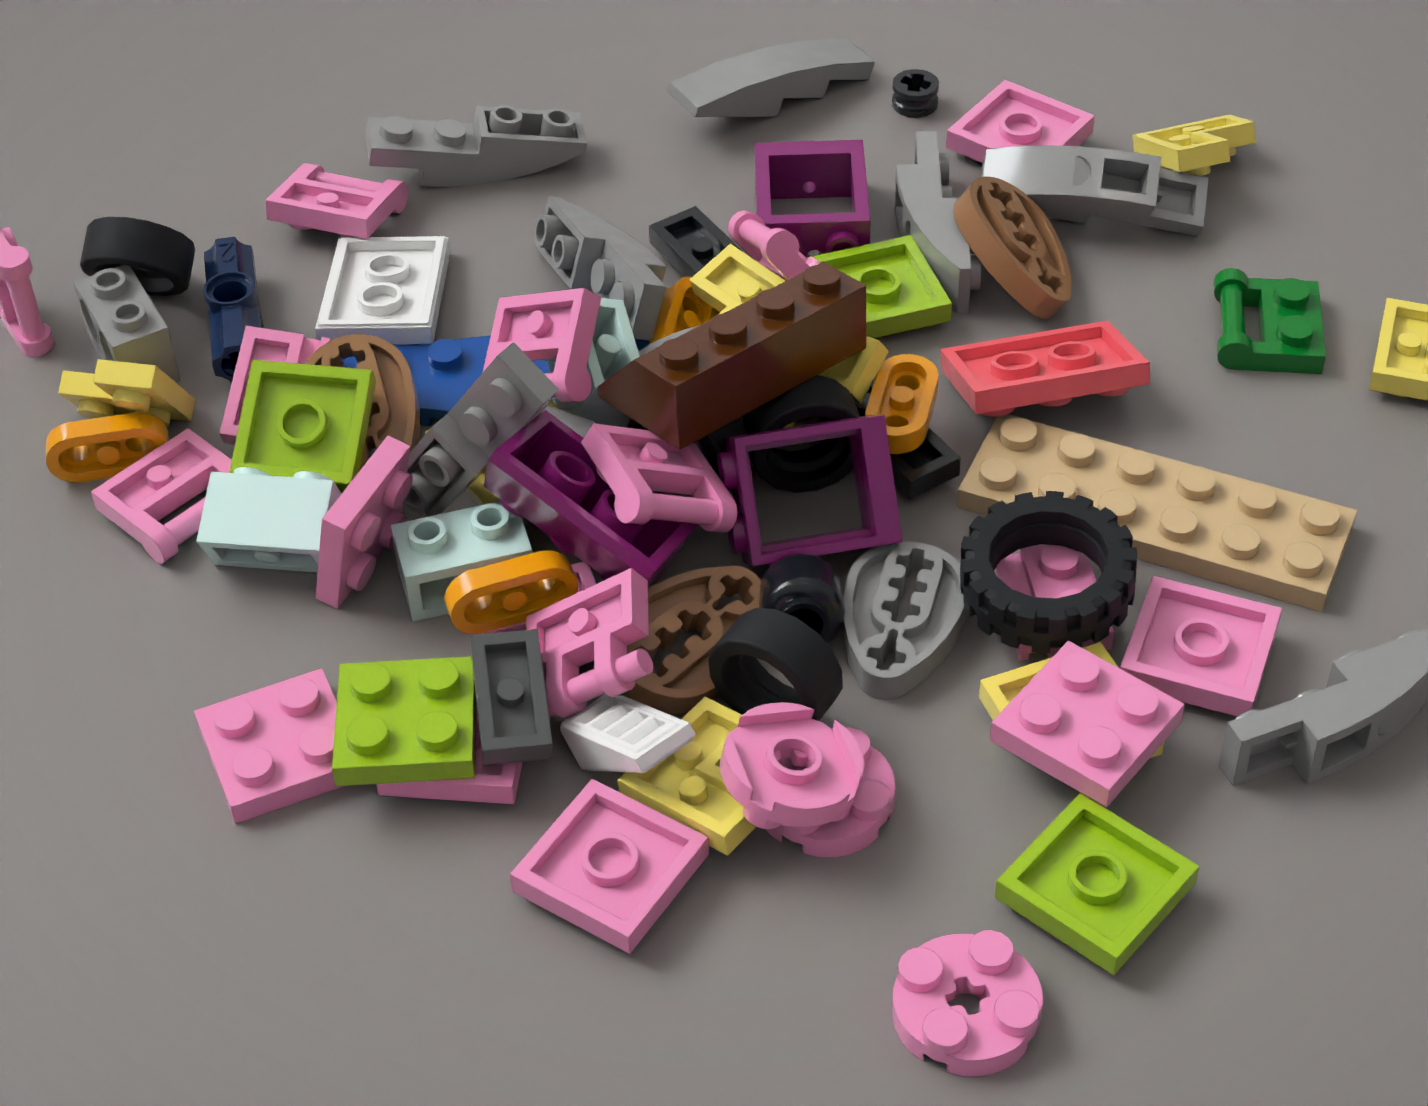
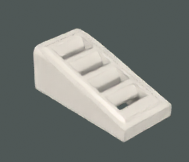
M606 694L587 705L584 711L564 720L560 726L561 733L581 769L587 771L645 773L690 743L696 735L689 722L625 696L610 697Z

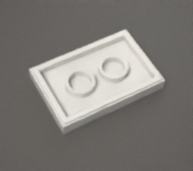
M445 236L369 237L368 239L345 237L338 239L315 327L317 340H321V337L333 340L350 334H368L380 337L393 345L432 344L434 342L450 257L449 238Z

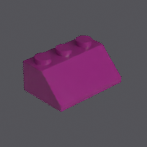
M547 410L542 411L494 450L488 460L484 487L496 495L504 508L509 512L529 520L549 535L551 541L558 549L569 555L577 556L601 574L603 580L632 568L648 580V587L656 584L698 526V524L653 519H650L643 525L622 523L615 514V494L610 486L598 475L597 466L581 443L584 438Z

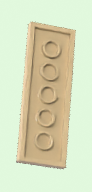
M1010 414L996 417L960 484L957 494L958 508L986 516L988 515V508L1001 500L1005 504L1014 502L1015 495L1032 492L1033 497L1046 496V491L1064 492L1063 498L1074 500L1077 495L1093 500V506L1099 510L1104 507L1110 509L1118 516L1117 524L1120 527L1124 525L1128 527L1133 536L1132 548L1136 547L1137 559L1319 612H1322L1352 533L1357 510Z

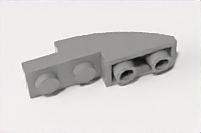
M497 105L494 107L476 106L473 123H461L453 119H442L439 121L413 120L401 116H388L385 118L367 117L365 130L369 166L418 169L420 186L454 187L510 180L562 164L585 153L587 148V140L580 112H569L561 108L535 110L520 109L510 105Z
M916 131L914 164H896L894 210L897 229L900 237L912 235L952 302V309L956 313H968L970 290H980L981 261L977 256H970L974 252L960 232L954 218L953 209L958 198H952V187L948 186L949 153H939L937 131Z
M1061 145L1012 146L986 149L981 177H995L1014 185L1028 195L1047 217L1084 224L1089 215L1196 237L1204 226L1209 178L1160 168L1162 157L1115 149Z
M548 196L545 212L538 216L534 228V241L538 251L570 289L586 288L601 296V298L623 300L634 339L652 341L666 289L663 279L667 266L640 242L606 220L562 198Z
M514 342L496 356L454 407L430 428L409 453L407 473L413 476V481L403 504L410 510L417 512L422 518L443 513L487 469L488 460L494 450L539 415L549 405L548 402L559 391L552 381Z
M1428 629L1409 631L1396 640L1364 651H1351L1332 662L1326 688L1307 690L1295 699L1264 710L1255 709L1247 711L1235 720L1227 722L1219 767L1232 786L1293 765L1306 784H1309L1348 767L1392 739L1415 718L1428 702Z

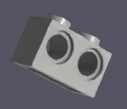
M121 265L116 268L104 269L92 276L73 282L88 336L102 360L156 365L175 382L181 381L168 327L130 266Z

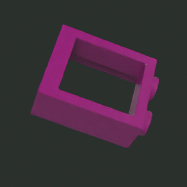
M863 140L754 143L756 215L762 218L765 226L771 229L783 228L794 234L799 242V252L806 258L811 256L808 253L812 250L819 251L818 255L870 244L871 219ZM852 198L853 213L771 215V199Z
M866 415L724 438L726 452L717 454L719 478L727 490L732 489L733 499L737 505L738 512L733 528L728 531V538L733 554L741 553L744 563L758 566L775 563L785 556L795 554L819 556L903 542L885 415ZM849 436L862 527L762 543L748 452Z

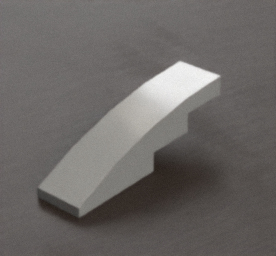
M847 38L801 40L759 48L715 62L670 82L667 92L694 117H777L784 98H824L830 80H869L875 61Z

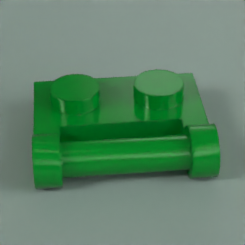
M1235 268L1224 269L1215 276L1213 280L1214 296L1221 305L1222 337L1217 342V357L1223 367L1232 370L1307 374L1323 373L1326 354L1318 281H1304L1295 278H1248L1243 271ZM1244 306L1258 307L1260 342L1252 341L1246 335Z

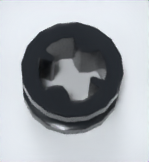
M911 69L898 73L893 78L892 89L894 94L892 97V107L897 113L913 118L925 117L934 113L938 107L937 93L939 90V80L934 74L925 70Z

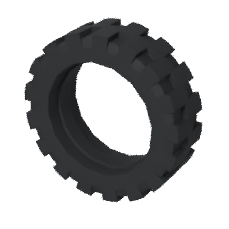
M1046 491V496L1033 497L1032 492L1015 495L1014 502L1005 504L1001 500L988 508V515L985 518L978 516L969 526V537L964 536L961 543L960 588L961 594H964V606L969 616L976 615L977 626L989 636L994 632L1000 635L1001 643L1017 649L1020 644L1032 646V652L1050 653V648L1063 647L1067 641L1082 648V642L1091 639L1094 643L1105 639L1109 636V629L1112 625L1119 627L1128 616V605H1133L1137 568L1136 547L1132 548L1133 536L1126 525L1120 527L1117 524L1118 516L1106 507L1099 510L1093 506V500L1077 495L1075 500L1063 498L1064 492ZM1043 544L1065 546L1085 554L1099 566L1102 574L1097 582L1080 593L1060 598L1031 597L1011 589L996 576L994 570L1002 559L1018 549Z

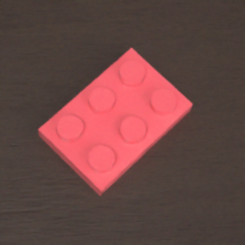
M1109 321L940 349L941 371L974 413L986 416H1004L1012 413L1016 407L1033 404L1061 406L1071 402L1073 397L1091 394L1119 396L1127 393L1131 387L1150 384V362Z

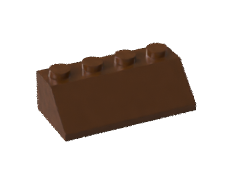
M825 262L811 266L801 274L772 289L759 293L758 296L723 314L714 316L710 321L675 339L668 340L661 346L634 359L597 387L598 397L681 450L866 349V285Z

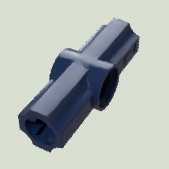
M235 236L215 239L214 245L204 252L206 283L204 284L203 293L209 315L212 366L215 376L223 377L231 383L245 327L264 328L258 300L253 249L251 245L239 242Z

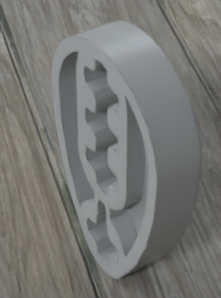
M903 541L880 545L868 550L850 568L843 595L845 608L843 643L848 664L860 689L867 695L877 699L890 700L902 697L925 681L951 652L960 637L968 613L964 606V594H961L960 562L948 552L927 543ZM911 571H919L916 592L911 595L910 613L905 617L904 622H895L898 616V600H901L905 593V577H908ZM895 651V663H892L889 670H881L880 668L886 661L888 653Z

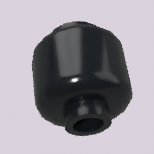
M807 554L785 556L771 564L762 576L759 608L776 609L798 618L815 630L828 643L841 629L845 614L843 591L839 575L828 562L817 556Z

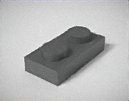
M538 629L470 635L483 765L552 759V736Z

